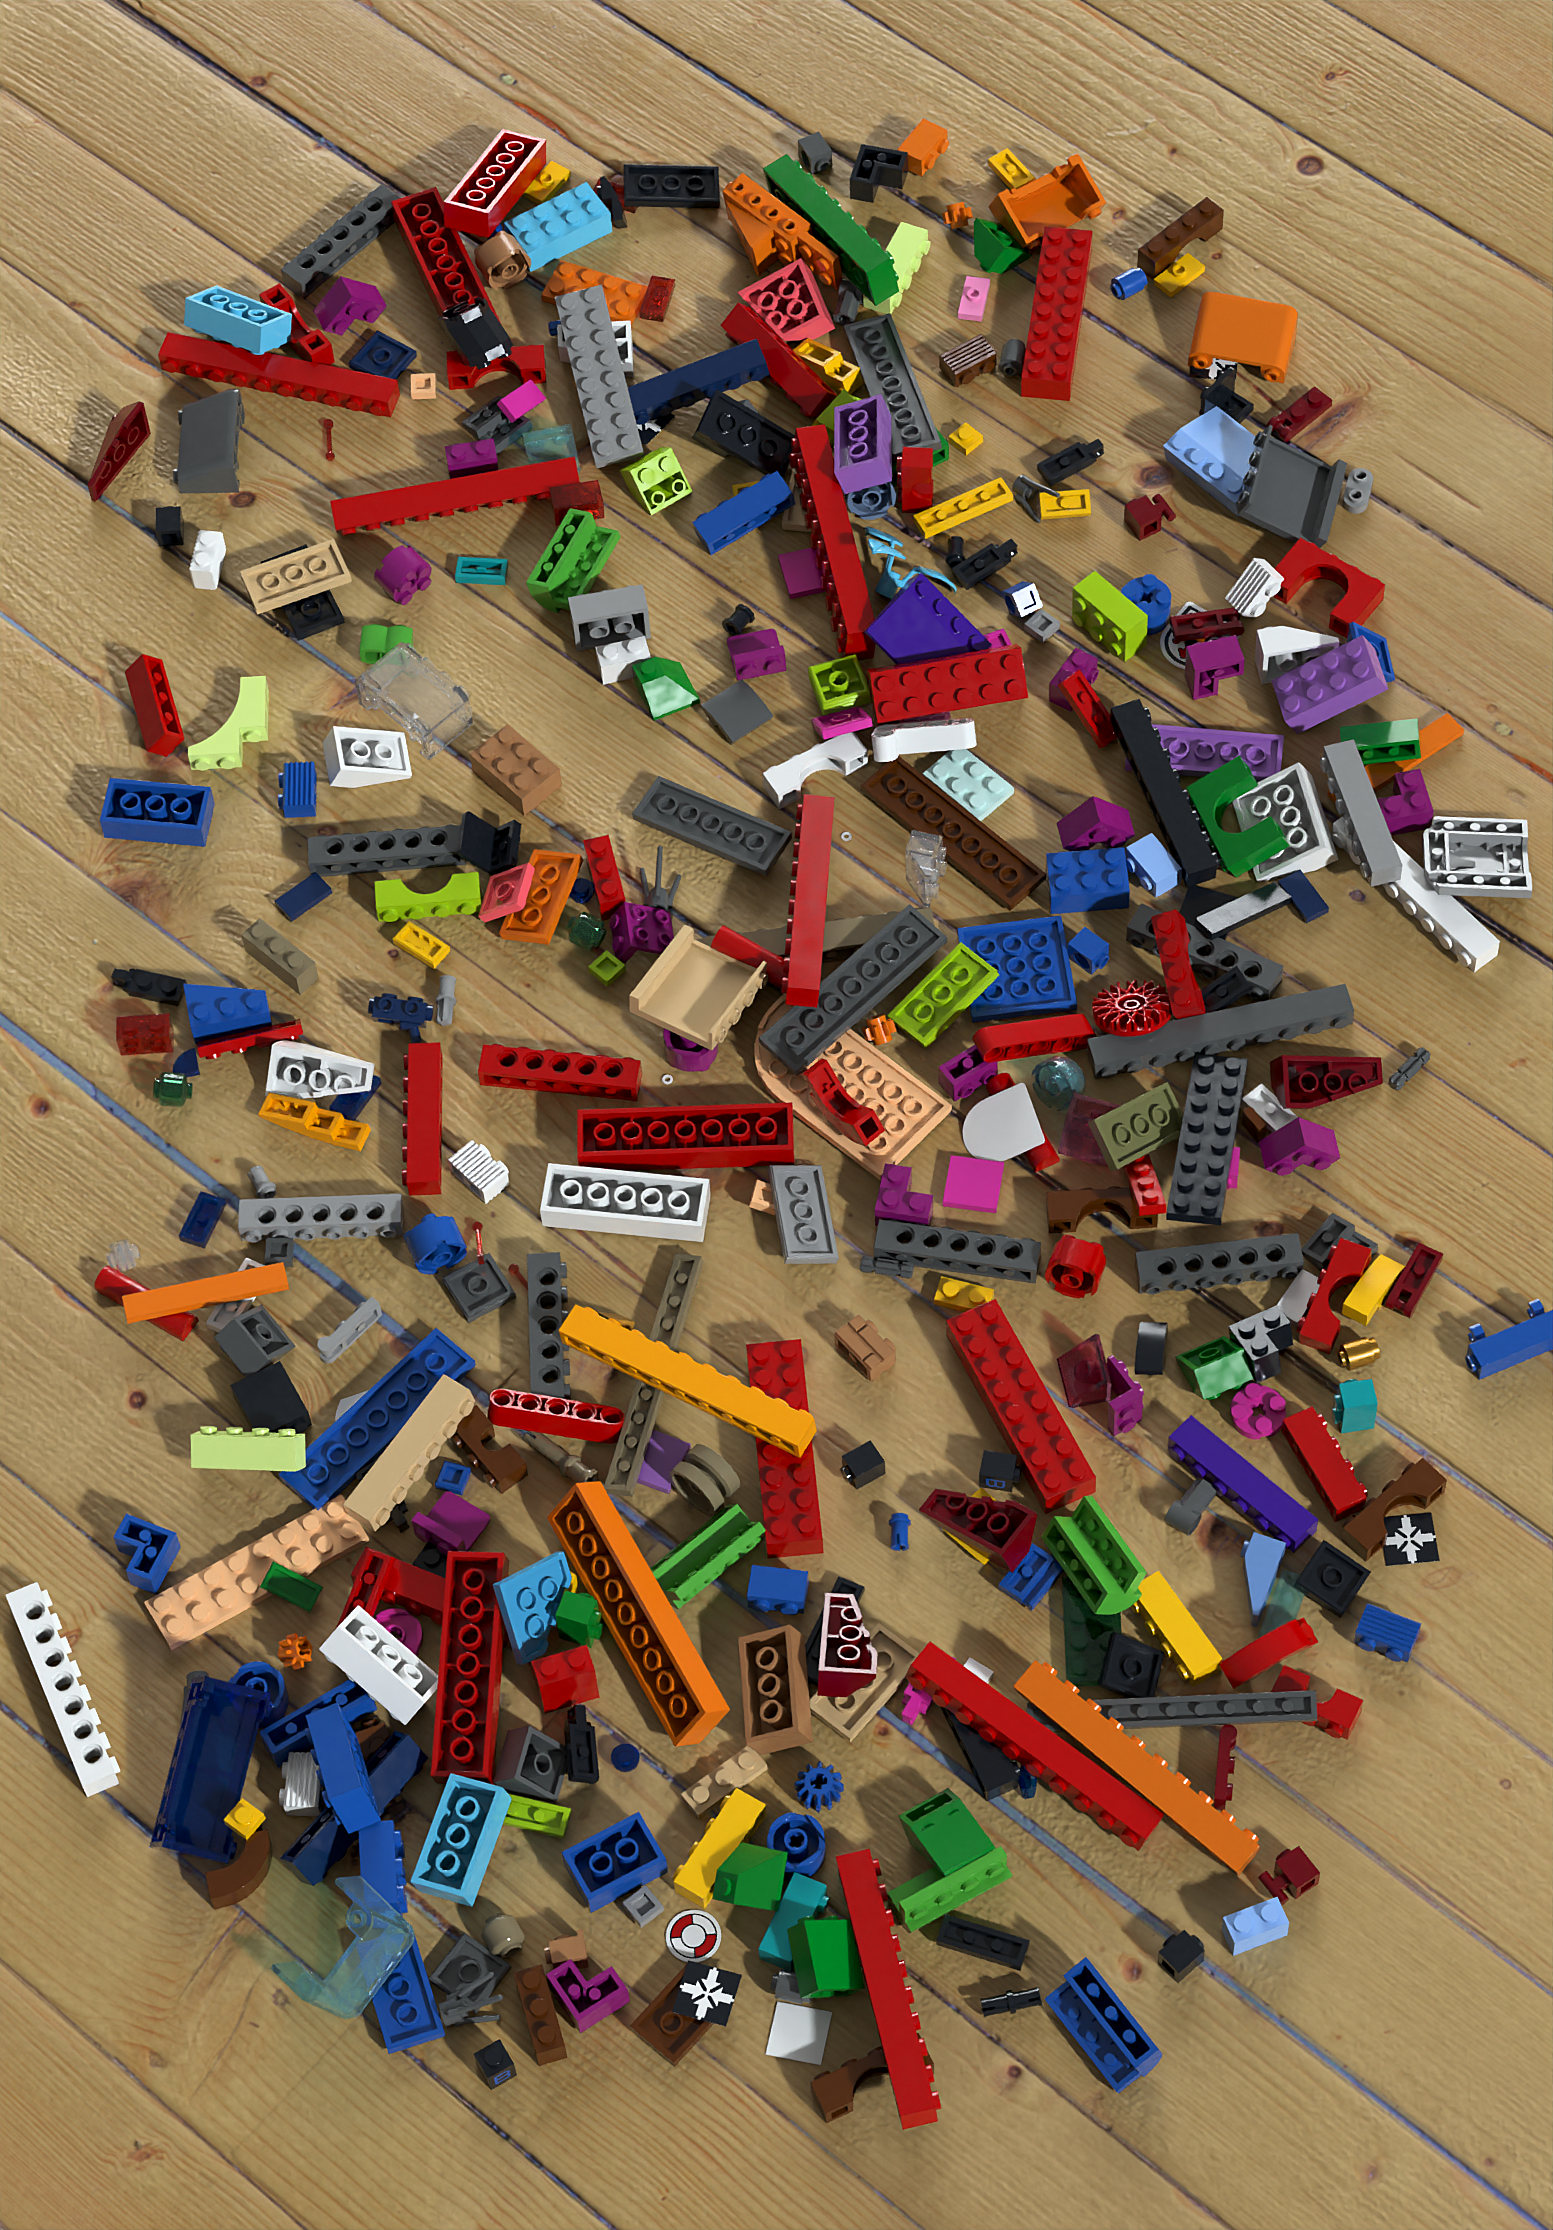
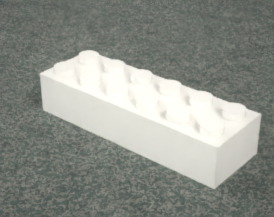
M548 1163L540 1207L542 1226L703 1242L711 1196L709 1179Z

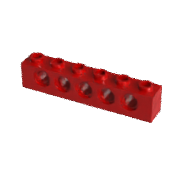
M483 1044L478 1076L480 1085L638 1101L642 1067L641 1060H635L630 1057L612 1058L606 1055H583L579 1052H556L552 1049L543 1051L523 1046L514 1048L505 1047L501 1044ZM506 1064H513V1065L508 1066V1067H505V1066H504V1065H506ZM535 1066L539 1067L537 1069H530L531 1067ZM559 1069L565 1070L563 1072H556ZM584 1072H591L588 1075L583 1074ZM614 1074H615V1075H618V1076H616V1077H608V1076L614 1075Z

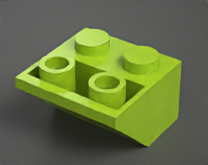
M660 447L620 470L631 494L649 515L655 514L693 492L670 447Z

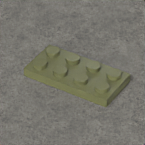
M1168 1082L1088 1122V1125L1112 1172L1179 1137L1183 1113Z

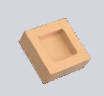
M435 373L411 374L412 400L436 398Z
M757 1180L753 1188L749 1207L775 1215L770 1184Z

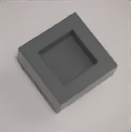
M266 1238L265 1266L283 1262L284 1267H293L294 1239Z

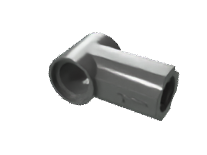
M842 279L839 287L838 303L833 316L834 321L839 323L840 326L854 323L860 304L863 305V293L850 280Z
M1196 1478L1180 1501L1176 1500L1171 1505L1164 1521L1190 1536L1197 1528L1202 1513L1216 1496V1490L1206 1480Z

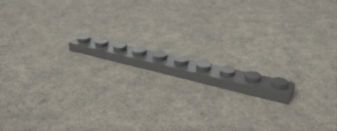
M1316 1690L1093 1700L1102 1708L1099 1712L1107 1720L1112 1716L1124 1726V1729L1318 1721ZM1027 1703V1713L1052 1732H1064L1032 1704Z

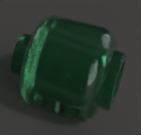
M582 912L577 917L572 916L566 926V930L569 931V941L587 951L594 947L599 948L607 933V930L604 929V922L587 912Z
M162 1072L159 1078L154 1079L153 1099H157L158 1104L161 1106L182 1107L186 1099H191L193 1085L187 1082V1076L183 1073Z

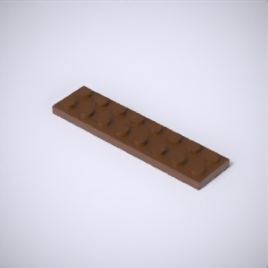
M900 756L893 761L887 762L861 784V791L1009 911L1046 880V873Z

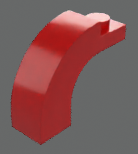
M820 1059L802 1074L812 1091L809 1095L828 1121L848 1139L859 1145L867 1146L885 1131L875 1111L872 1108L862 1106L847 1093L826 1059Z
M1304 1618L1294 1619L1240 1649L1221 1662L1219 1666L1233 1689L1249 1683L1269 1668L1290 1656L1311 1648L1318 1643V1640L1314 1635L1313 1629Z

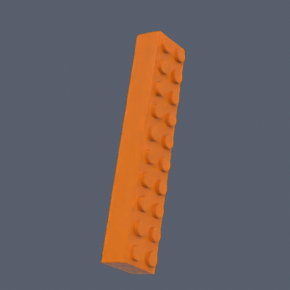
M600 1481L575 1483L548 1515L547 1519L589 1594L597 1600L599 1611L602 1613L605 1623L674 1746L700 1744L730 1711V1708Z

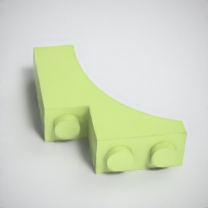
M266 676L240 677L239 697L230 718L215 734L198 744L188 747L191 770L205 771L208 769L242 767L243 742L268 740L269 689Z

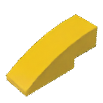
M807 338L793 350L829 387L836 391L842 388L851 394L864 383L860 367L844 361L839 351L810 338Z
M1381 1254L1366 1270L1343 1303L1342 1314L1367 1326L1376 1310L1379 1311L1405 1266Z

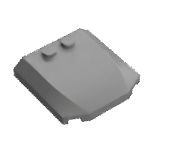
M1435 816L1431 827L1427 828L1423 833L1424 877L1438 895L1531 898L1532 879L1528 863L1527 820Z

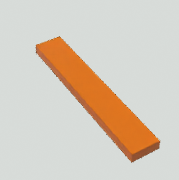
M1446 713L1419 731L1420 759L1366 765L1365 770L1374 793L1392 782L1395 773L1412 769L1464 734V729ZM1328 790L1327 796L1336 804L1335 793L1331 794Z
M281 1262L124 1295L122 1300L127 1324L285 1291L289 1290L284 1263Z

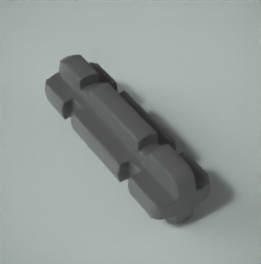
M1424 1047L1418 1048L1414 1052V1056H1410L1397 1069L1398 1072H1394L1389 1077L1388 1084L1395 1090H1400L1405 1085L1404 1082H1408L1421 1069V1065H1425L1430 1060V1052Z
M863 1256L860 1262V1271L864 1273L875 1271V1274L892 1277L900 1275L901 1278L911 1279L914 1272V1264L909 1262L899 1264V1261L877 1258L876 1261L873 1260V1257Z

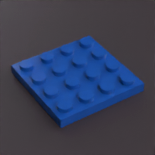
M1061 916L957 928L959 943H963L999 973V976L969 1005L972 1023L1077 1010V1000Z

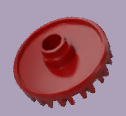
M1136 979L1132 983L1127 981L1126 989L1120 988V983L1117 982V986L1110 985V993L1103 988L1102 992H1098V998L1094 997L1092 1002L1095 1024L1104 1032L1115 1036L1135 1037L1152 1033L1163 1027L1172 1016L1166 988L1161 987L1160 984L1154 988L1153 981L1147 983L1145 980L1139 988Z

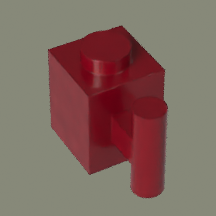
M1156 494L1152 498L1155 505L1145 495L1131 500L1124 507V521L1139 541L1161 531L1162 516H1165L1169 522L1176 518V514L1160 494Z
M1297 1846L1292 1851L1290 1849L1284 1850L1276 1857L1274 1873L1277 1878L1273 1879L1268 1871L1263 1872L1258 1877L1272 1897H1278L1282 1906L1289 1900L1283 1892L1285 1889L1291 1893L1294 1899H1297L1319 1884L1320 1872L1300 1846Z

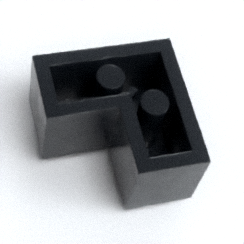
M861 144L849 180L850 199L873 203L879 185L903 189L908 174V152Z
M1278 1305L1228 1326L1230 1340L1245 1351L1256 1384L1281 1373L1279 1351L1292 1346L1293 1339L1291 1323Z

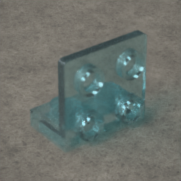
M571 424L522 433L523 446L526 449L529 465L575 456L577 470L580 473L581 469Z

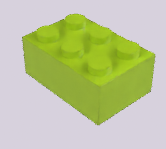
M1096 571L1073 587V621L1078 626L1084 627L1095 641H1100L1105 645L1113 656H1118L1123 662H1126L1147 645L1148 615Z

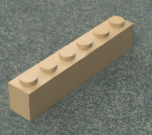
M443 1374L343 1504L349 1516L374 1532L377 1531L380 1525L382 1526L388 1521L390 1512L397 1503L399 1504L404 1500L407 1490L413 1482L421 1478L424 1468L429 1461L438 1456L441 1446L447 1438L454 1435L457 1425L462 1418L471 1413L475 1400L468 1388Z

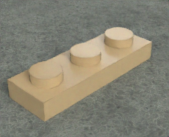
M747 1745L681 1793V1798L695 1816L700 1819L721 1804L726 1795H732L736 1788H743L768 1769L767 1764L755 1750Z

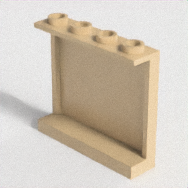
M684 925L629 995L630 1012L707 1049L713 1050L718 1042L722 1043L730 1026L732 1024L735 1025L739 1021L743 1009L752 1004L759 988L763 989L768 981V975L766 974L767 962L763 961L758 968L733 959L694 940V929Z

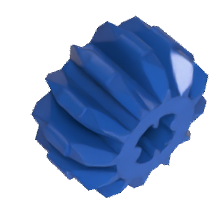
M821 1761L817 1763V1768H813L808 1763L806 1765L807 1772L799 1771L797 1774L799 1781L794 1783L795 1790L799 1791L796 1794L798 1801L805 1800L804 1807L806 1809L815 1805V1809L819 1813L821 1806L825 1805L830 1810L832 1808L831 1801L839 1802L841 1800L839 1793L844 1791V1784L840 1782L842 1779L839 1772L833 1773L834 1767L832 1764L824 1769ZM817 1784H822L821 1789H816Z

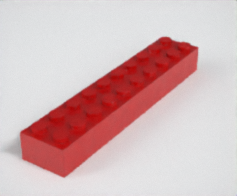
M823 424L796 428L795 438L791 439L793 453L789 454L790 466L796 470L794 475L795 486L801 490L799 495L800 505L807 512L805 514V525L812 533L810 535L811 549H816V569L822 572L820 585L822 591L826 590L827 593L825 597L826 609L832 613L830 618L832 632L837 633L838 637L836 638V649L838 653H842V657L855 654L858 660L874 658L876 643L864 631L875 618L842 489L834 473V458L826 426Z

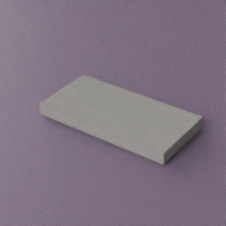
M770 1165L768 1175L784 1264L837 1263L839 1257L822 1166Z

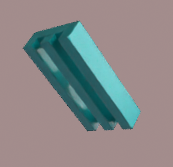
M458 557L455 573L456 583L506 585L508 559ZM486 568L501 569V570H491V569H486Z

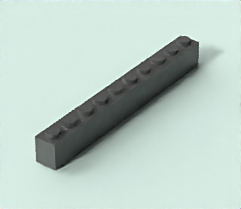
M1346 984L1168 1021L1160 1029L1146 1035L1121 1037L1108 1034L1087 1039V1055L1094 1078L1108 1079L1126 1072L1136 1073L1145 1068L1163 1067L1168 1063L1187 1062L1192 1060L1195 1054L1217 1055L1224 1051L1242 1050L1247 1046L1266 1045L1275 1040H1290L1303 1034H1317L1331 1028L1341 1029L1353 1024L1354 1008Z

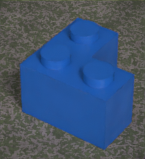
M126 1514L114 1535V1540L119 1552L133 1557L126 1569L128 1579L131 1585L156 1594L181 1548L177 1534Z

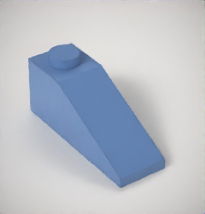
M1255 1532L1250 1541L1245 1540L1240 1556L1244 1557L1243 1570L1251 1625L1257 1627L1284 1558L1286 1543Z

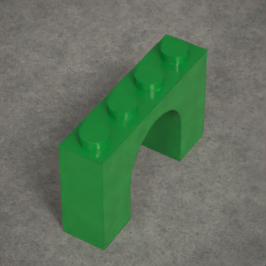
M1240 755L1186 787L1190 794V806L1193 810H1198L1201 816L1199 817L1200 826L1205 832H1209L1211 836L1209 837V843L1215 852L1219 851L1221 855L1218 859L1221 867L1225 872L1230 871L1236 878L1290 846L1280 826L1271 816L1240 833H1228L1223 830L1222 818L1228 805L1258 786L1249 766Z

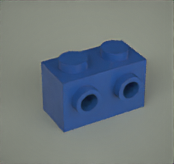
M752 1565L747 1592L748 1608H753L759 1612H767L769 1610L781 1611L786 1615L804 1614L809 1585L808 1571Z

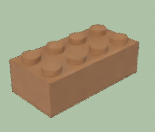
M786 1625L739 1637L746 1744L760 1755L812 1743L804 1636L791 1625Z

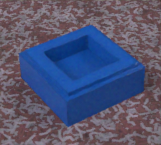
M444 1460L435 1483L436 1489L450 1491L462 1496L471 1474V1467Z

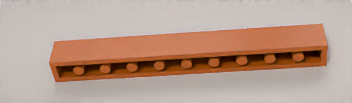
M1035 1660L1014 1684L1015 1691L1239 1876L1261 1850L1257 1844L1259 1838L1249 1829L1245 1828L1242 1831L1235 1826L1234 1823L1237 1820L1226 1810L1223 1809L1219 1812L1211 1806L1214 1801L1203 1791L1200 1790L1198 1794L1189 1787L1191 1782L1180 1772H1177L1176 1775L1171 1773L1167 1769L1169 1764L1161 1756L1155 1753L1152 1757L1144 1750L1146 1745L1135 1735L1129 1738L1122 1732L1124 1726L1111 1716L1107 1720L1099 1713L1102 1708L1093 1700L1088 1698L1087 1701H1084L1077 1695L1080 1690L1070 1681L1061 1682L1055 1677L1058 1672L1047 1662L1041 1665Z

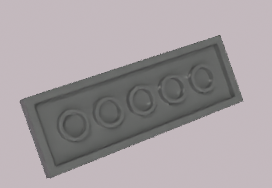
M660 776L656 778L632 813L633 820L764 876L768 875L792 839V832Z

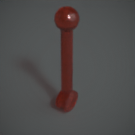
M326 419L323 422L327 434V453L325 458L328 461H333L335 454L332 452L331 429L334 425L331 419Z
M475 1222L472 1228L476 1233L478 1263L482 1265L485 1264L481 1238L483 1225L481 1222Z
M514 1263L511 1264L508 1268L509 1272L515 1274L528 1291V1282L519 1272V1266Z

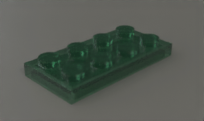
M1062 1577L1066 1680L1075 1686H1098L1109 1636L1113 1632L1122 1635L1121 1612L1111 1615L1094 1614L1069 1577Z

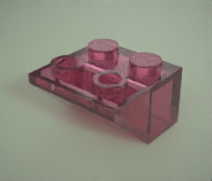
M1074 1093L1066 1114L1058 1154L1108 1167L1088 1122L1121 1105Z

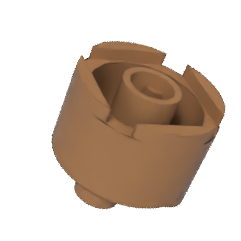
M506 231L498 232L484 244L477 246L474 251L477 268L490 286L497 290V287H503L506 290L518 285L527 276L525 272L527 267H531V259L516 238L507 234Z

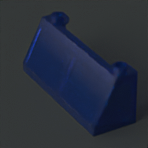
M207 1676L192 1678L149 1848L220 1864H228L229 1859L234 1858L237 1843L233 1842L232 1829L225 1825L224 1819L240 1801L259 1723L262 1722L264 1717L268 1718L272 1710L271 1693Z

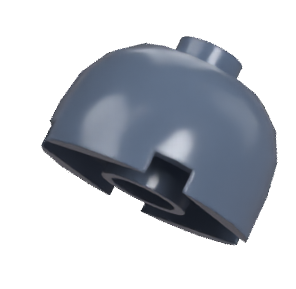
M892 481L857 492L847 493L846 501L852 513L854 512L864 520H874L886 515L891 505L892 507L894 506L896 492Z

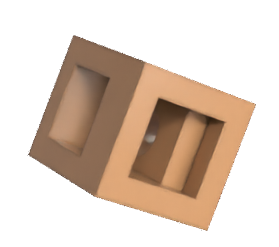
M582 1929L577 1930V1936L561 1935L553 1941H548L549 1946L544 1947L546 1964H553V1969L569 1959L573 1961L578 1969L589 1967Z

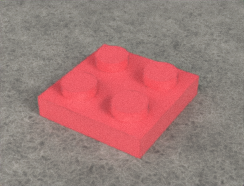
M526 863L490 876L478 917L482 921L488 922L522 910L526 904L535 868L531 864Z

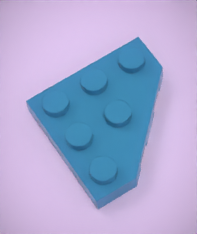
M557 1551L493 1584L517 1664L524 1665L546 1653L549 1644L546 1641L551 1626L555 1627L556 1625L555 1614L564 1589L569 1588L572 1580L564 1552Z

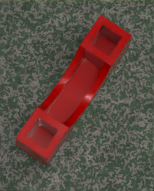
M280 283L259 294L261 303L292 314L291 339L288 343L302 360L324 365L335 363L330 341L319 329L313 331L307 326L300 316L293 298Z
M544 345L511 347V355L502 359L497 357L490 361L491 364L483 369L464 365L457 350L447 351L449 390L474 388L482 376L495 371H505L515 375L522 385L529 380H532L534 384L547 383Z
M1176 909L1152 916V925L1172 1014L1177 1019L1206 1014L1202 992L1196 982L1189 960L1188 944L1190 939L1185 918Z
M1340 1238L1337 1246L1332 1245L1327 1258L1330 1261L1327 1270H1321L1317 1280V1284L1320 1285L1316 1294L1312 1292L1307 1303V1308L1310 1310L1306 1318L1301 1317L1296 1330L1299 1333V1343L1327 1354H1331L1341 1331V1321L1332 1313L1329 1307L1330 1298L1341 1286L1357 1283L1366 1272L1371 1261L1370 1248Z

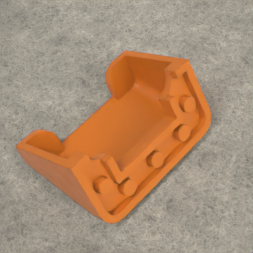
M1078 153L1067 159V165L1057 166L1052 172L1018 189L1013 188L1010 192L1006 189L998 193L989 205L993 216L1023 249L1029 248L1031 251L1042 244L1044 227L1068 228L1087 217L1089 220H1092L1102 213L1101 209L1107 202Z
M1206 292L1203 294L1199 306L1188 366L1204 369L1212 365L1213 358L1260 366L1261 375L1267 381L1284 383L1296 341L1298 312L1292 306L1218 292Z

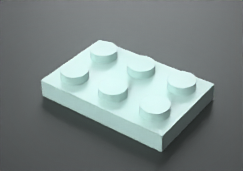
M967 749L950 750L923 773V776L980 821L1014 794L1013 786Z

